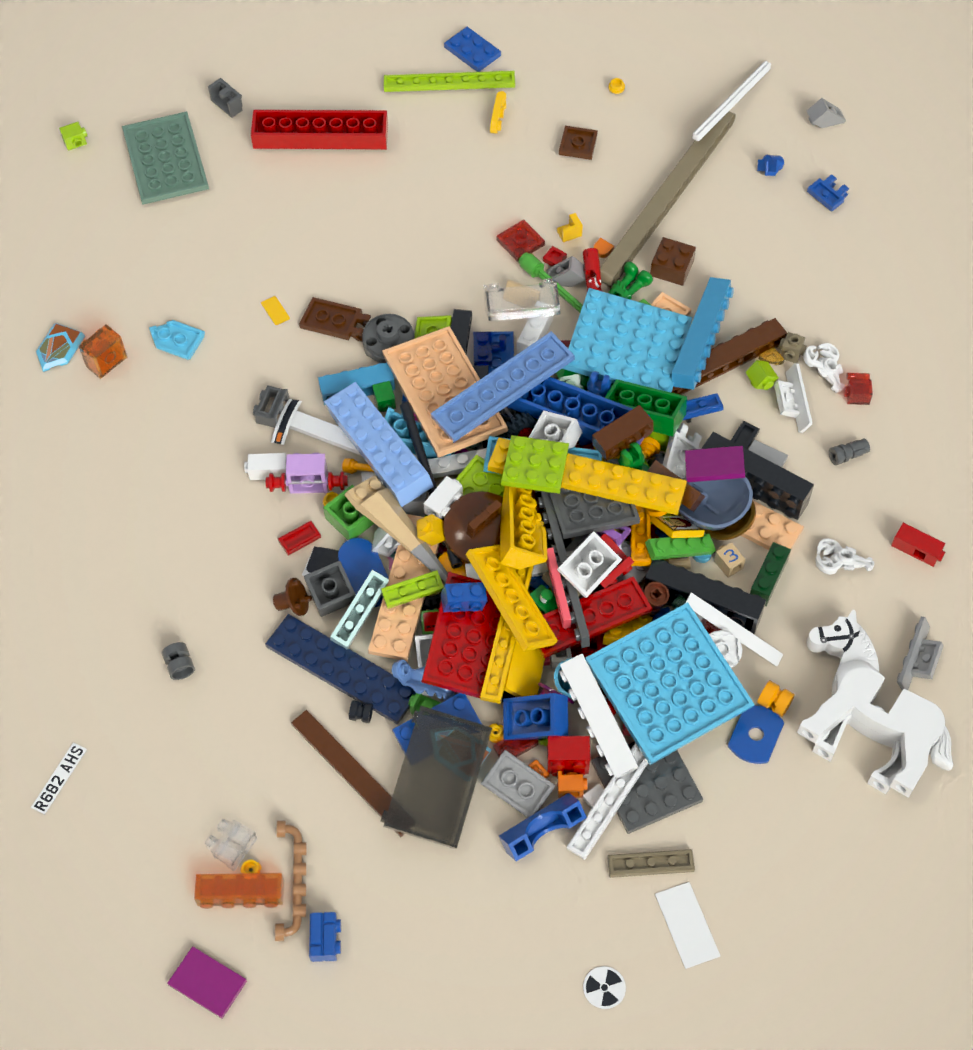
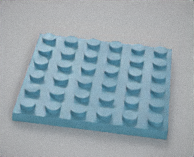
M589 288L568 348L575 355V360L562 369L589 377L593 371L599 372V380H603L605 374L610 376L611 383L613 384L618 379L672 392L674 382H672V371L688 334L693 317Z
M688 602L585 658L594 677L649 765L755 705Z

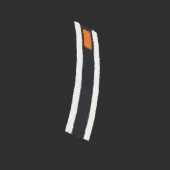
M293 399L287 401L276 424L271 443L284 445L291 422L302 401Z

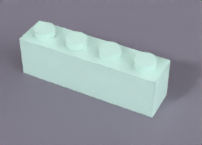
M374 570L370 572L330 636L331 641L345 649L350 647L382 595L381 588L387 586L389 579Z

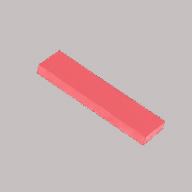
M547 548L546 563L562 627L564 629L570 628L571 616L560 572L557 570L558 565L554 549Z

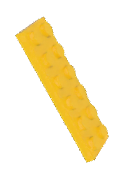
M500 545L469 549L466 553L467 558L522 650L529 651L555 645L558 641L515 569L501 564Z

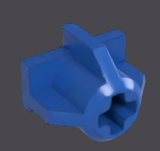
M765 155L763 159H758L757 171H765V176H775L783 168L784 159L780 155Z

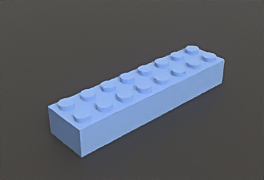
M356 382L324 401L332 418L385 487L391 491L401 507L434 487L428 472Z

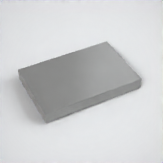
M506 750L503 751L481 782V785L527 818L540 810L556 787V785Z

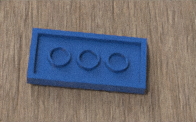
M458 693L392 729V732L410 765L413 766L433 755L430 730L460 726L471 734L481 729L483 725L467 696Z

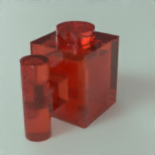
M847 373L846 379L849 381L848 385L844 386V397H847V404L870 405L873 395L870 373Z

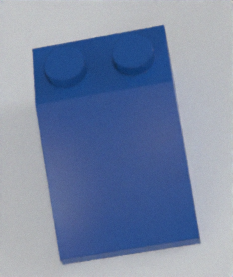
M549 693L503 699L504 740L548 739V736H568V696Z

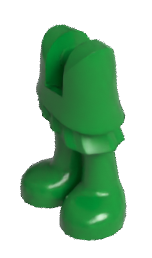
M628 261L624 265V278L621 281L617 280L608 293L631 300V296L642 287L649 286L653 282V278L645 270L639 273L638 267L633 262ZM636 279V281L630 286V288L626 289V287Z
M637 442L629 444V452L626 449L621 450L618 459L621 466L648 471L649 466L644 464V454Z

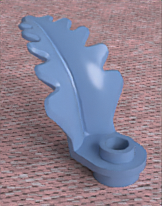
M398 660L392 665L393 676L403 686L411 687L417 694H421L425 690L429 696L432 697L435 693L439 699L443 697L445 701L455 696V691L422 683L421 680L425 666L419 669H412L405 660Z

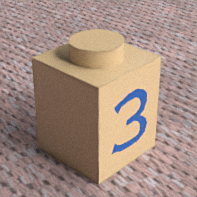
M732 542L726 546H720L716 550L714 562L727 578L742 570L746 560Z

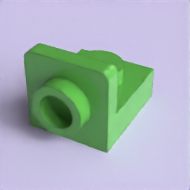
M423 693L412 694L408 703L411 714L415 716L440 704V702L424 696Z

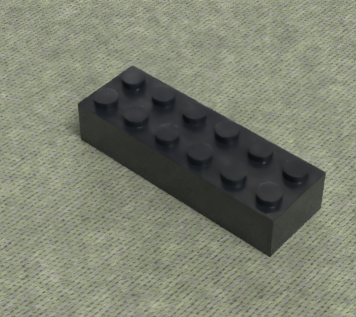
M712 432L702 449L740 445ZM743 447L745 477L750 482L753 491L752 498L766 503L772 509L783 512L789 518L798 520L809 504L814 484Z
M663 559L653 560L645 577L644 589L651 582H660L667 587L669 591L667 605L678 608L684 605L689 595L693 593L755 635L766 600L761 596L749 594L738 587L733 588L725 585L719 580L709 579L703 574L693 573L684 567L674 566Z

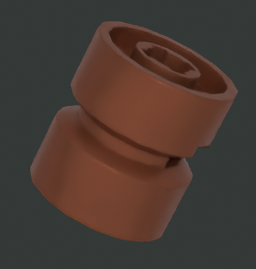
M651 582L643 590L652 607V612L646 615L657 614L669 599L667 587L660 582Z

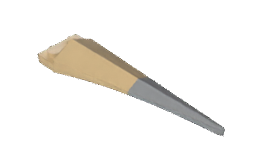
M375 475L345 493L346 498L357 511L398 541L431 572L438 570L441 581L445 584L447 571L428 544L417 538L416 527L391 491L385 488Z

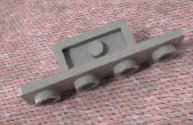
M921 616L919 623L915 626V635L909 643L908 655L904 657L902 672L898 674L897 683L901 690L909 689L913 677L932 679L938 664L943 644L941 641L926 640L930 629L926 617Z

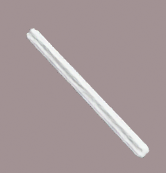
M764 61L693 132V140L700 141L771 69V63Z

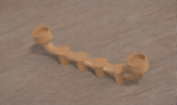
M285 820L277 821V838H285V833L293 835L294 838L293 923L288 928H284V923H276L275 941H284V937L295 934L301 926L302 917H306V904H302V896H306V883H302V876H306V863H302V855H306V842H302V835L298 828L286 825Z

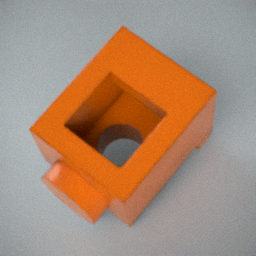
M558 771V798L567 793H570L575 798H583L584 790H587V778H583V774L575 772L562 775V771Z

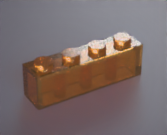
M282 873L196 874L194 900L197 906L210 909L213 906L234 908V905H243L245 908L264 905L268 908H274L277 905H283L284 878Z

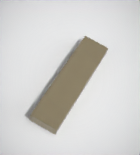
M692 849L608 855L610 878L695 871Z

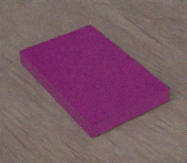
M743 446L685 450L687 482L745 478Z
M192 946L167 984L223 1019L247 980Z

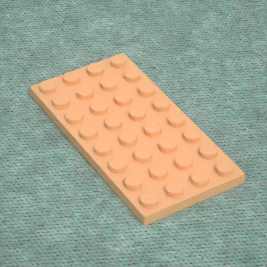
M450 326L382 350L389 368L407 401L410 402L412 410L438 458L487 440L489 436L495 437L508 431L506 423L498 412L453 443L432 419L431 413L480 380Z

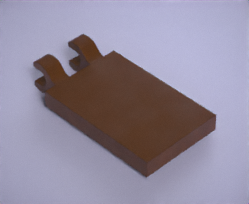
M312 297L299 323L300 329L348 341L350 337H353L357 341L363 342L362 335L364 329L356 328V325L359 323L365 327L371 315L362 314V309Z

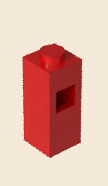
M904 522L891 545L932 567L935 566L937 561L941 562L946 553L943 551L946 543Z

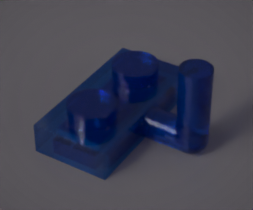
M473 332L474 366L492 365V352H504L506 350V336L500 335L499 345H492L491 332Z

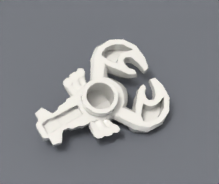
M830 343L819 345L817 349H823L820 351V354L824 357L819 358L817 361L818 351L813 352L816 346L807 347L803 353L805 363L809 367H816L818 369V373L833 385L831 387L832 391H835V393L841 392L845 388V384L840 383L839 374L843 373L841 364H837L839 360L838 349Z
M827 538L821 540L818 544V555L815 561L816 566L823 573L830 575L835 574L840 568L853 571L855 568L865 567L867 571H871L874 567L873 558L868 557L864 559L855 555L856 549L848 546L842 548L836 540ZM822 550H824L823 555H832L830 556V558L823 556V558L821 559L819 554Z

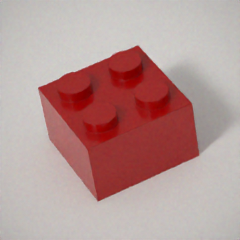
M548 736L547 772L556 777H558V771H562V775L570 772L583 774V776L589 774L590 736Z

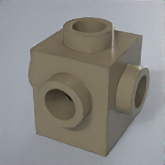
M788 332L786 338H782L779 348L782 349L780 359L797 363L800 355L803 356L807 345H804L805 337Z

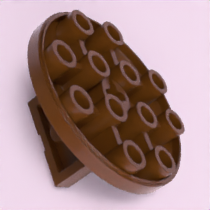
M472 492L463 495L450 506L451 509L444 518L443 532L447 546L459 559L470 563L466 556L469 549L500 545L503 497L490 492Z

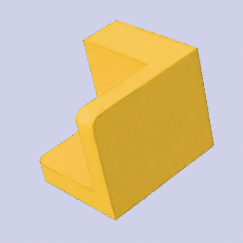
M570 214L569 224L557 228V233L563 243L582 236L583 225L577 214Z

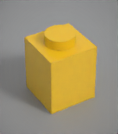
M431 514L416 521L417 538L431 546L445 541L443 520Z

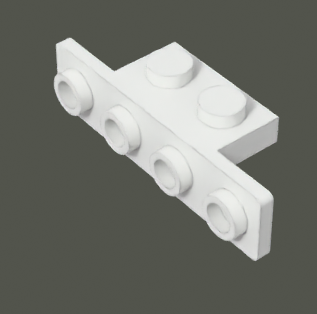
M795 363L786 371L787 382L777 380L774 383L780 415L796 418L798 431L803 433L812 425V418L800 366L798 363Z

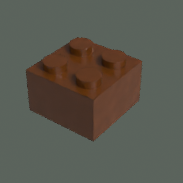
M663 237L651 263V276L683 286L694 262L696 247Z

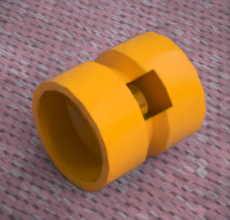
M769 680L761 692L757 703L765 708L771 707L772 712L783 717L791 705L795 694L787 689L781 690L780 685Z

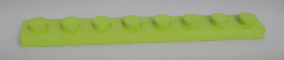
M515 71L384 75V92L515 88Z

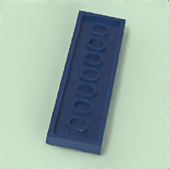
M290 614L285 617L265 643L268 649L354 700L359 701L361 704H373V711L397 725L410 708L408 705L412 694H416L411 687L403 686L393 674L350 649H345L334 643L326 635Z

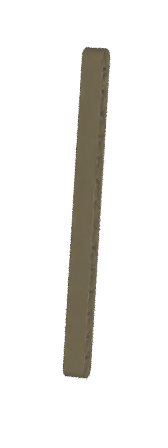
M728 111L700 141L695 140L600 267L601 282L612 287L624 273V265L628 261L632 262L731 128L736 114Z

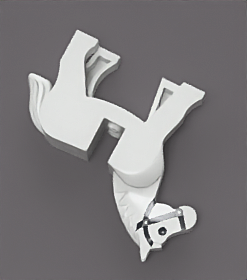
M852 610L848 617L839 616L830 626L815 627L810 631L807 639V647L810 651L816 653L826 651L828 654L840 658V664L832 683V697L820 706L816 714L803 720L797 732L815 743L812 752L831 762L844 728L849 724L871 740L892 748L891 760L880 769L875 770L867 784L884 794L892 788L908 798L928 765V755L930 753L932 763L947 771L953 768L951 737L945 726L943 712L936 704L903 689L889 714L881 707L872 705L885 677L879 673L876 651L865 630L857 623L855 610Z

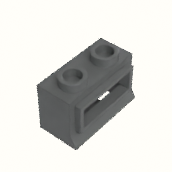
M222 78L208 86L211 101L231 118L243 111L242 95Z
M267 385L266 389L260 393V403L254 406L253 415L257 424L275 428L277 424L276 417L278 413L281 414L284 408L283 401L287 402L289 400L288 389ZM270 397H274L275 399L269 413L264 412Z

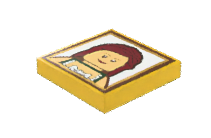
M681 514L651 517V522L671 538L704 536V529L690 523Z

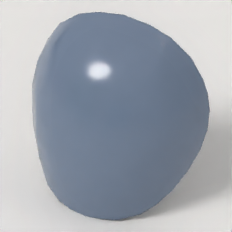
M746 477L687 482L706 497L694 512L681 503L679 513L699 528L713 531L724 529L740 520L749 510L753 497L750 482Z

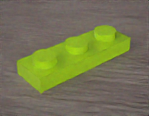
M438 570L381 588V593L386 607L389 609L440 592L444 586Z

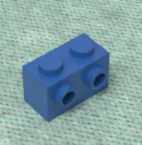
M482 582L445 584L441 592L443 612L483 610L487 602L484 584Z

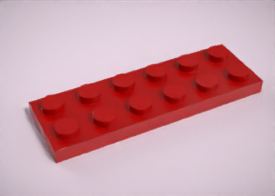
M634 576L595 592L587 598L579 599L590 638L652 612V607ZM558 609L543 615L558 640L553 646L539 648L543 658L580 643V641L575 639V623L571 624L570 628L564 629Z

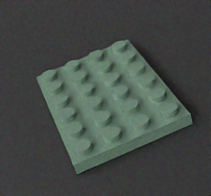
M187 111L122 126L142 205L209 189Z

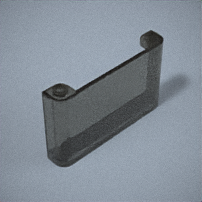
M421 706L419 711L415 710L411 722L415 723L410 742L389 809H384L380 822L384 823L383 827L457 849L492 728Z

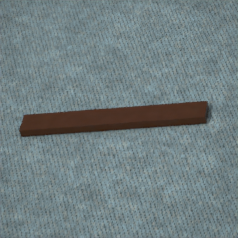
M307 710L291 722V725L400 838L416 824V821Z

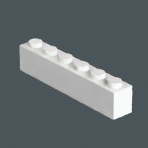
M580 654L560 664L562 670L559 673L564 683L569 682L571 689L568 691L573 701L578 700L581 706L577 708L582 719H587L590 726L586 728L591 738L596 737L599 743L596 745L600 756L606 757L608 763L605 764L609 775H614L618 779L638 769L639 766L584 655Z

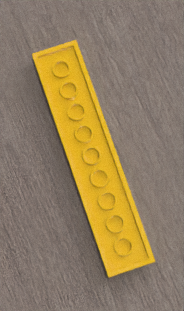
M498 438L488 463V471L503 474L510 440ZM568 453L561 488L678 515L687 481Z

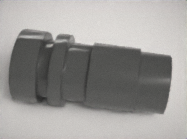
M865 438L855 440L846 445L840 444L829 449V457L834 465L848 462L849 459L870 452V445Z

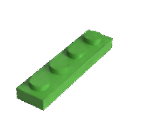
M710 534L692 538L648 539L645 542L651 560L712 555L716 552Z

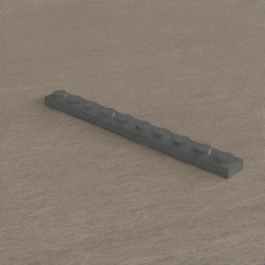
M535 490V493L539 492L540 497H537L539 508L544 510L542 519L544 524L548 525L549 529H546L548 540H552L553 545H551V548L554 549L559 568L568 557L549 493ZM562 575L564 590L566 589L567 593L565 595L567 604L571 608V624L575 623L576 629H574L575 639L580 641L581 648L590 647V636L577 590Z

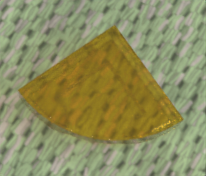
M774 347L760 354L758 358L760 361H766L770 364H784V358Z

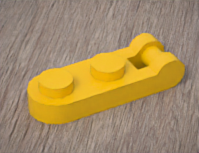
M499 91L496 94L490 125V133L497 134L502 128V121L500 119L504 118L506 108V93L504 91Z

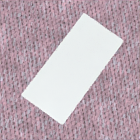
M690 882L655 894L685 969L720 957Z

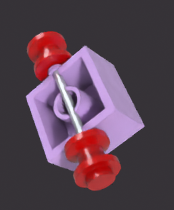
M325 453L287 454L286 474L282 473L280 477H275L273 473H269V477H266V488H269L270 492H274L275 488H281L282 492H286V486H289L290 494L328 493V488L329 491H332L334 487H340L341 490H345V487L348 486V475H344V471H341L340 475H333L332 472H328Z

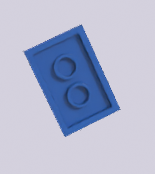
M468 26L444 43L445 49L476 72H480L501 56L499 49Z

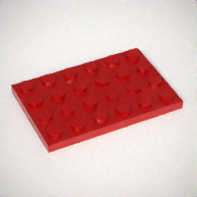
M448 572L445 584L482 581ZM487 589V602L483 610L443 612L441 600L421 680L422 683L480 698L501 616Z

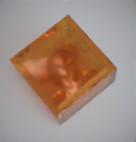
M107 324L79 345L86 367L100 379L127 358L121 336Z

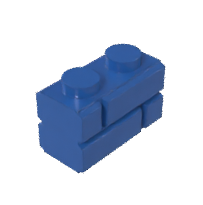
M335 912L310 913L309 958L312 962L336 961L337 954H341V940H337V932H341V919H337Z

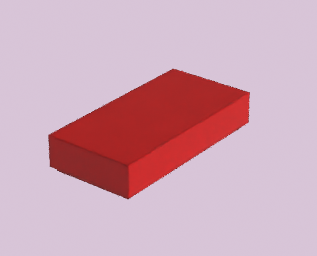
M309 521L278 538V541L289 556L320 539L321 534L313 522Z

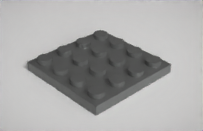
M618 458L604 461L620 465ZM561 488L560 494L548 492L563 539L640 523V517L634 504Z
M635 741L628 744L630 750L635 744ZM678 750L651 765L648 763L617 810V814L627 834L703 802V797ZM599 756L592 759V765L604 788H606L614 775L610 776L605 767V764L608 763L606 757Z

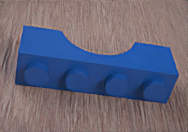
M567 793L499 835V838L506 853L517 862L534 851L536 841L544 834L559 828L570 829L586 819L587 816L580 801L570 793Z

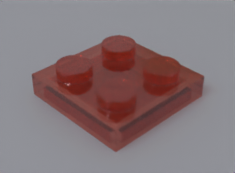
M524 219L496 236V240L517 262H519V258L524 253L528 252L530 254L545 246V240Z

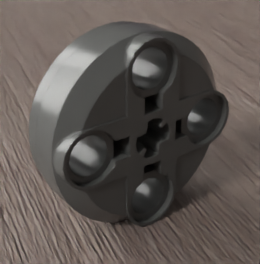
M382 314L374 317L366 324L362 335L365 354L381 363H387L382 350L415 339L411 324L405 318L396 314Z

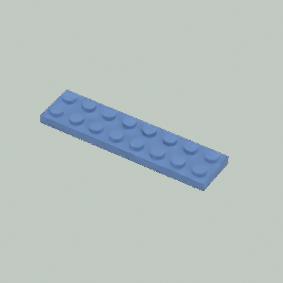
M551 331L433 411L431 417L454 443L575 360V355Z

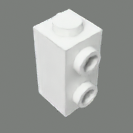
M286 453L248 454V462L244 463L245 473H248L250 480H266V477H269V473H273L275 477H280L282 473L286 474Z
M446 476L423 503L424 513L426 515L433 514L443 520L451 509L450 506L463 496L461 483L456 479Z

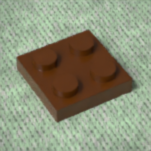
M565 125L559 155L592 160L598 130Z

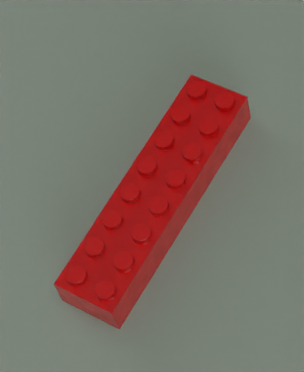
M253 110L251 127L253 149L387 150V110Z

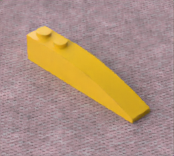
M504 486L500 525L501 564L516 569H523L546 562L545 527L541 526L540 521L542 518L540 513L536 511L537 503L531 496L532 490Z

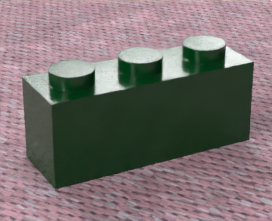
M775 542L772 543L750 591V594H756L765 599L766 607L791 552L790 548Z

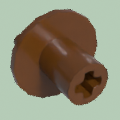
M290 578L286 584V591L273 596V604L276 610L282 611L291 608L297 616H304L308 612L309 601H312V596L307 595L304 585L297 578Z

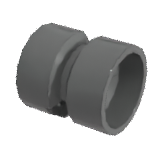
M173 643L162 650V656L171 679H184L194 673L195 667L192 659L189 657L190 654L185 643Z

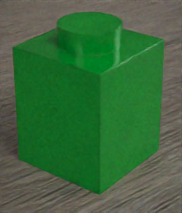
M390 381L372 385L377 410L379 412H387L388 407L396 409L395 396Z

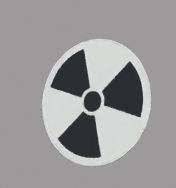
M602 966L591 970L587 974L583 983V991L586 999L593 1006L600 1009H610L617 1006L623 1000L626 985L622 975L617 970Z

